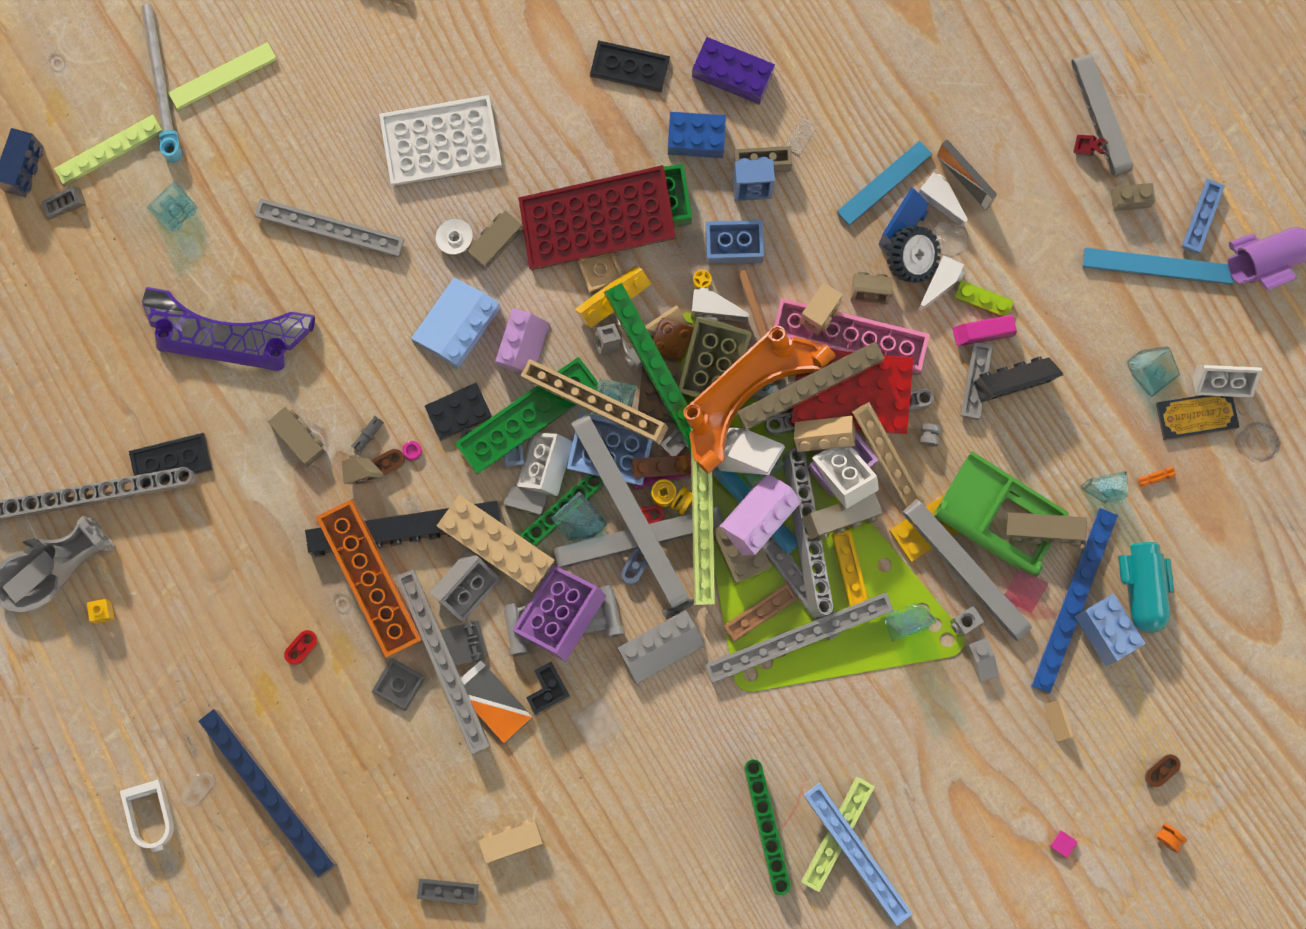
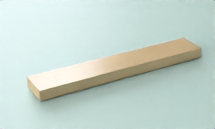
M870 402L853 410L852 413L905 508L916 499L923 503L924 500Z

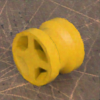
M706 270L697 271L693 276L694 288L697 290L698 288H710L711 274Z

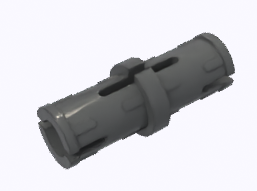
M374 415L366 428H362V433L351 446L362 453L369 441L375 438L374 435L384 422Z

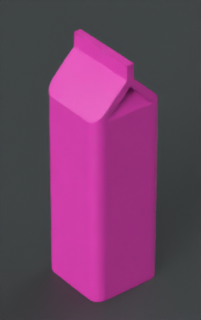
M1013 315L952 327L956 346L1014 337L1017 333Z

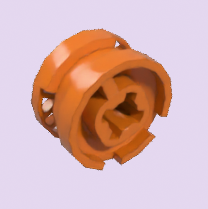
M1164 823L1161 827V832L1156 833V839L1165 844L1171 851L1179 853L1181 850L1180 846L1182 844L1185 845L1187 839L1178 830Z

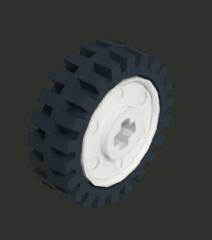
M906 226L899 229V231L894 233L895 237L890 239L892 244H888L887 247L890 249V252L886 253V256L890 257L887 260V264H891L889 269L894 271L892 274L899 280L914 283L924 282L931 277L930 274L936 272L934 268L939 266L936 261L941 259V256H938V253H941V248H937L940 243L935 241L937 239L936 235L931 230H928V228Z

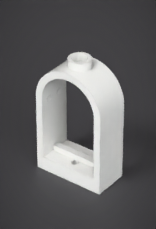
M155 780L121 790L120 794L127 823L134 842L141 847L151 848L152 853L164 850L163 845L173 835L174 823L163 780ZM158 793L166 828L163 837L156 843L150 844L140 837L131 800Z

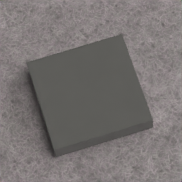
M391 658L372 692L406 711L426 677Z

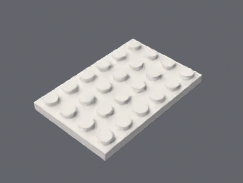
M489 95L379 114L391 186L502 167Z

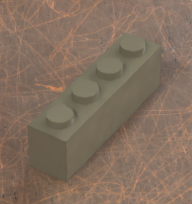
M874 492L847 509L842 503L810 513L802 518L810 539L818 538L820 541L830 537V533L834 532L835 535L845 532V528L850 527L851 530L862 526V522L866 521L867 524L873 523L878 520L877 517L883 514Z
M1008 512L1006 536L1011 542L1022 543V540L1030 541L1032 544L1050 542V545L1055 546L1067 543L1072 547L1086 545L1087 517Z

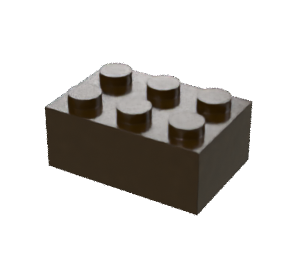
M665 362L679 388L681 363ZM642 365L638 411L663 423L674 424Z

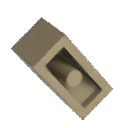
M351 455L349 459L342 461L344 484L360 485L384 477L383 473L369 458H361V455Z

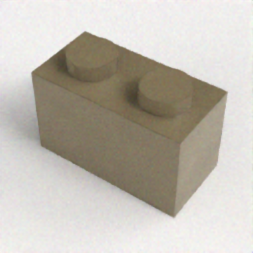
M1153 183L1116 186L1111 192L1113 211L1150 208L1156 201Z

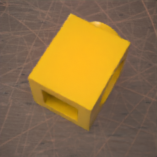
M102 599L87 602L89 622L98 624L115 620L112 601Z

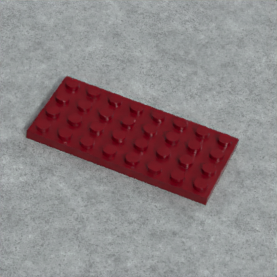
M663 165L518 197L528 264L531 271L677 239L665 167Z

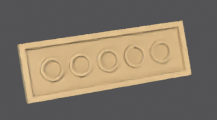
M458 495L437 524L439 529L532 593L555 561L461 495Z

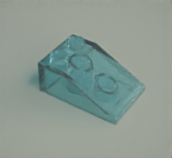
M917 603L907 606L904 612L899 613V610L890 612L888 617L884 619L892 642L929 629L937 623L931 613L923 605L917 606Z

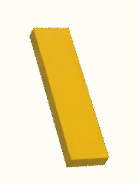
M851 529L838 535L832 533L831 536L849 607L868 600Z

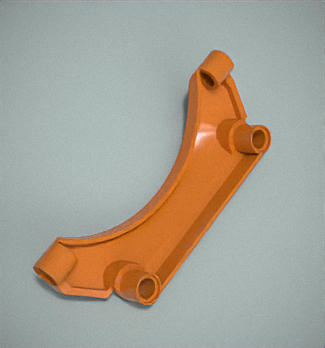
M781 326L771 328L766 335L684 409V416L689 426L693 429L689 435L694 460L707 474H710L725 460V443L729 427L737 411L752 395L776 380L796 374L814 373L824 368L836 357L835 353L825 344L821 345L818 342L798 337L790 339L785 329Z

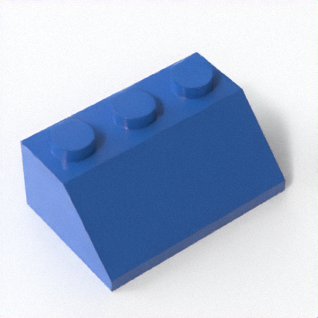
M910 188L881 236L878 245L889 251L890 249L887 247L888 244H892L890 239L895 237V232L906 226H917L920 220L924 221L928 214L926 210L928 203L914 188Z

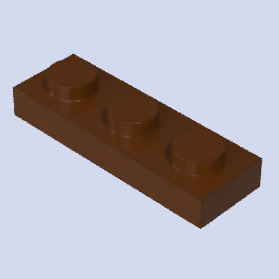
M689 455L631 459L633 478L690 474Z

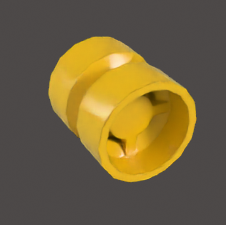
M659 480L652 487V501L654 505H658L662 509L669 508L676 497V487L669 480Z

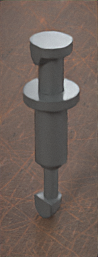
M690 599L675 608L662 610L665 619H668L669 615L679 614L680 611L693 606L694 599Z

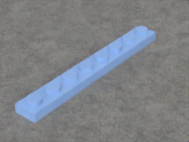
M818 783L803 794L892 922L898 926L912 915L910 909L821 784Z

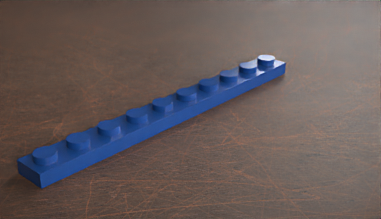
M1102 508L1098 509L1031 687L1048 694L1051 693L1078 622L1075 616L1080 614L1117 520V514Z

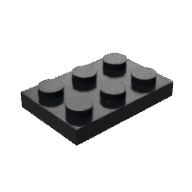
M477 382L424 405L440 441L462 432L464 428L468 429L492 417Z

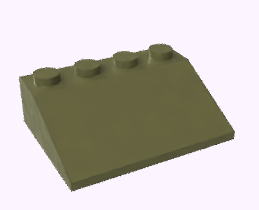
M697 317L679 385L681 393L698 397L748 351L752 332L720 321Z

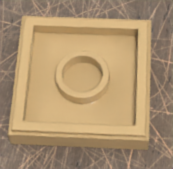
M615 253L577 261L589 294L602 290L623 275Z

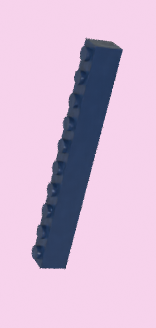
M213 709L198 722L317 877H323L338 865L220 711Z

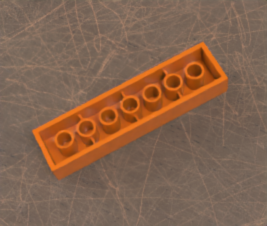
M354 499L316 516L385 657L421 641L422 637Z

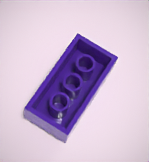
M706 37L692 68V77L760 105L774 73L775 64Z

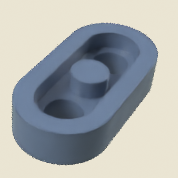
M640 548L632 551L621 573L623 581L630 585L636 584L640 580L648 565L645 557L643 561L637 560L638 555L644 557ZM634 572L635 576L634 578H629L627 574Z

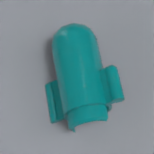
M1157 542L1134 543L1130 546L1131 555L1118 556L1121 582L1127 585L1130 617L1134 626L1139 631L1145 633H1156L1165 629L1171 615L1168 593L1174 592L1171 559H1164V554L1160 550V544Z

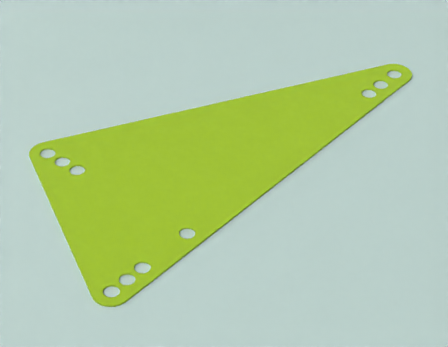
M683 313L687 323L695 326L697 317H691V313ZM689 346L683 356L682 361L676 360L677 363H681L680 381ZM682 393L688 405L697 398ZM749 398L739 410L757 402L758 400ZM737 414L729 428H743ZM765 421L749 429V431L784 444L785 448L772 468L770 475L786 484L782 458L785 453L796 447L794 433L771 436L765 430L767 422ZM771 422L769 424L771 429H779L778 423ZM804 451L809 466L813 462L812 457L815 455L812 451ZM735 472L751 490L765 476L764 474ZM809 472L816 511L841 503L836 496L831 499ZM712 474L713 508L720 507L724 522L740 503ZM791 513L783 524L796 537ZM865 521L861 523L862 526L852 529L851 533L868 599L887 593L894 611L847 629L830 641L828 638L789 652L784 657L774 658L773 665L769 669H763L760 665L754 666L753 668L758 671V678L755 681H747L744 678V671L733 676L739 688L747 692H755L953 657L963 649L965 638L953 631L951 627L952 618L872 523L867 524ZM830 533V537L821 541L833 602L832 611L836 613L848 608L849 603L831 536L832 533ZM713 537L714 571L725 625L785 585L786 582L769 560L771 565L769 571L735 585ZM796 547L789 554L801 568L798 547ZM887 558L891 561L892 568L890 571L882 572L879 570L878 562L880 559ZM812 567L813 572L816 573V569ZM798 599L736 642H733L726 632L729 654L811 623L814 619ZM925 603L928 605L929 613L927 616L920 617L916 614L915 607L917 604ZM931 618H937L941 621L942 627L938 632L929 630L927 624ZM950 633L953 635L954 644L951 647H944L941 644L940 637L942 634Z

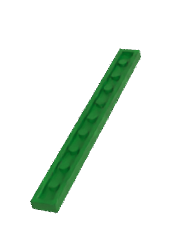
M621 282L603 293L691 453L689 435L691 427L683 413L688 404Z

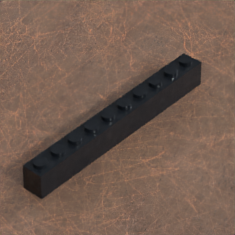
M498 501L474 504L501 523ZM449 508L366 520L365 523L378 548H382L383 544L388 543L391 546L401 545L402 541L408 540L410 543L420 542L421 538L429 537V540L440 539L441 535H447V533L437 527V524ZM321 527L305 530L307 550L310 555L323 557L325 553L333 552Z

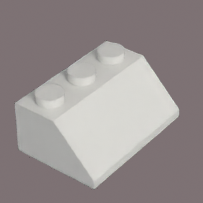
M1197 365L1193 376L1195 394L1253 397L1262 368Z
M537 433L532 436L517 486L546 495L558 496L573 441L561 435L551 433Z

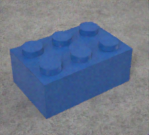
M670 112L668 155L723 158L726 115Z

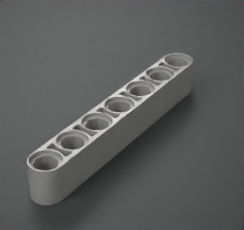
M1088 54L1072 59V69L1098 139L1104 138L1108 141V144H1102L1101 148L1106 150L1104 156L1111 174L1117 176L1132 171V160L1093 56Z

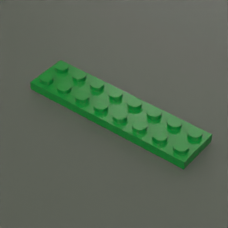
M579 357L557 371L596 391L601 389V385ZM536 386L458 440L455 446L478 475L574 408L576 404Z

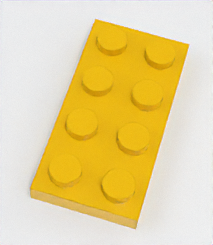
M944 495L926 506L933 515ZM907 519L889 530L910 563L933 549ZM937 519L951 536L958 532Z

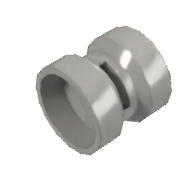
M928 423L923 424V436L920 438V444L930 447L939 446L938 434L941 433V426Z

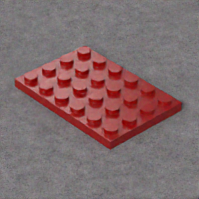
M832 350L836 357L826 366L854 352ZM883 355L885 358L883 362L794 406L791 424L801 421L852 416L855 429L862 430L852 411L870 402L886 433L907 435L914 358ZM812 373L796 374L795 382Z

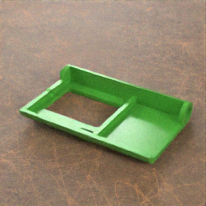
M972 451L964 461L933 516L1030 578L1037 577L1043 569L1041 561L1050 547V542H1042V544H1039L1034 555L1029 556L991 532L989 526L1005 499L1011 500L1031 514L1068 516L1069 512Z

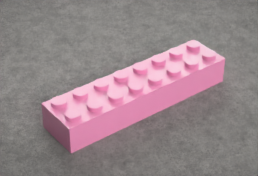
M781 298L774 327H783L790 339L798 337L818 342L821 345L825 344L831 350L856 352L876 341L883 355L914 358L912 374L919 375L921 372L930 334L838 312L835 317L831 316L832 320L825 332L821 331L817 335L799 323L801 315L808 304Z

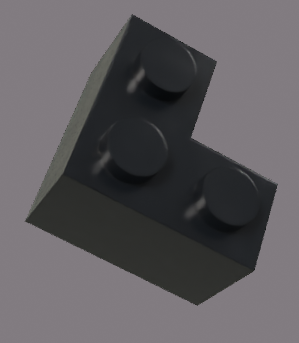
M552 661L534 670L543 688L526 697L536 716L571 698Z

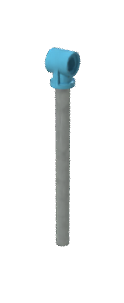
M144 4L141 8L162 132L159 134L160 151L167 161L177 162L181 159L183 152L180 148L178 132L173 130L153 7L151 4ZM170 148H175L173 152L168 153Z

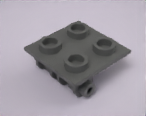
M479 620L474 622L468 621L465 624L441 630L456 666L487 658Z

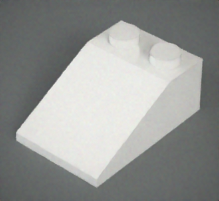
M729 428L725 443V460L718 465L720 471L769 475L785 446L752 431H745L744 428Z
M851 446L826 449L812 457V460L834 495L846 509L879 490L877 475Z

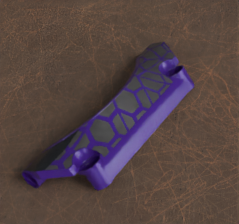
M146 287L142 299V307L151 327L156 328L155 342L157 350L273 371H280L285 367L284 355L286 350H292L309 332L313 331L315 325V315L298 312H288L272 319L250 323L217 321L190 311L180 304L169 290Z

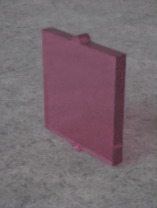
M1019 569L1005 596L1016 607H1021L1032 613L1048 583L1038 579L1035 574L1031 575Z

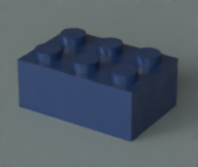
M14 128L10 129L0 158V188L6 193L26 198L27 192L29 193L31 190L33 175H36L38 170V160L43 156L44 152L43 145L32 133Z

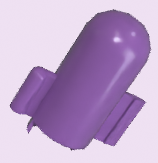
M1292 227L1261 240L1255 234H1248L1229 242L1230 249L1236 254L1228 259V268L1233 279L1240 284L1260 281L1266 290L1297 279L1290 268L1306 262V230L1301 227Z

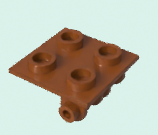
M662 317L655 334L651 338L662 356L682 361L691 341L694 327Z

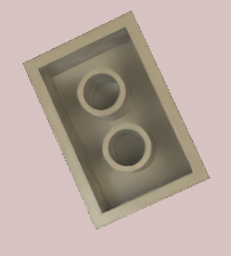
M720 527L713 529V537L735 585L771 569L763 547L755 555H742Z

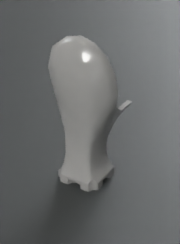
M86 516L78 519L74 530L61 539L45 540L33 538L23 541L22 543L29 546L26 550L13 554L0 563V606L8 611L21 613L35 610L50 602L83 562L98 552L111 551L115 548L114 542L103 532L102 527L93 518H87Z

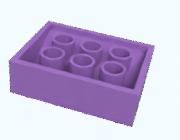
M553 565L512 631L566 662L606 598V595L597 586Z

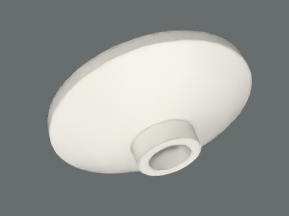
M461 219L445 221L440 225L436 233L438 247L444 253L450 255L466 251L473 240L471 227ZM455 237H459L457 241H453Z

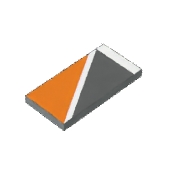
M949 140L944 141L941 144L937 157L981 206L987 210L994 202L997 193Z
M482 660L477 662L461 677L476 714L503 744L510 740L533 718Z

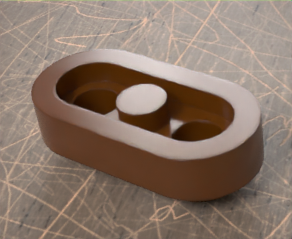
M391 449L371 461L376 466H381V472L383 476H386L404 465L405 457L400 450ZM393 457H398V462H392Z
M1169 754L1159 759L1146 771V783L1151 787L1162 786L1179 771L1181 767L1179 758ZM1167 761L1172 763L1171 768L1166 766ZM1153 773L1157 775L1156 781H1153L1151 778Z

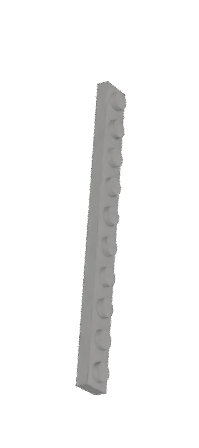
M412 569L397 576L398 584L471 754L474 755L491 747L415 570Z
M884 593L705 664L712 683L894 610L887 593Z

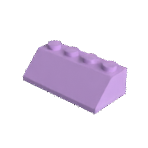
M770 474L765 475L719 527L742 555H755L802 501L790 486Z

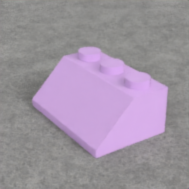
M512 308L495 360L496 365L522 374L529 359L538 363L550 323L529 312Z

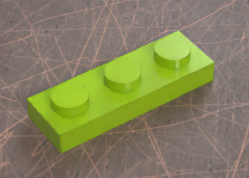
M963 280L960 281L954 296L955 300L998 317L1008 316L1014 300Z

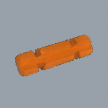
M1169 467L1164 471L1160 470L1148 474L1147 477L1146 475L1138 478V484L1143 488L1149 484L1152 485L1164 481L1166 478H1173L1176 476L1174 468Z

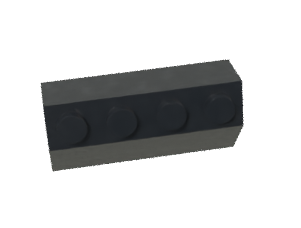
M1042 356L1031 359V363L1025 364L1023 361L1014 364V368L1008 369L1007 366L999 368L995 374H991L990 371L980 374V378L975 380L974 383L982 403L1049 383L1063 376V372L1049 357L1042 359Z

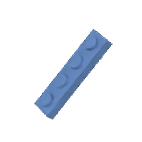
M1210 179L1205 181L1181 248L1196 254L1201 252L1225 185Z

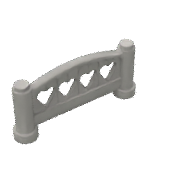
M611 585L600 587L606 598L583 634L604 630L605 638L622 636L625 633L623 626L620 625L614 589H612ZM516 604L505 605L504 614L510 642L508 650L511 657L528 654V645L533 644L512 631L528 604L520 608Z

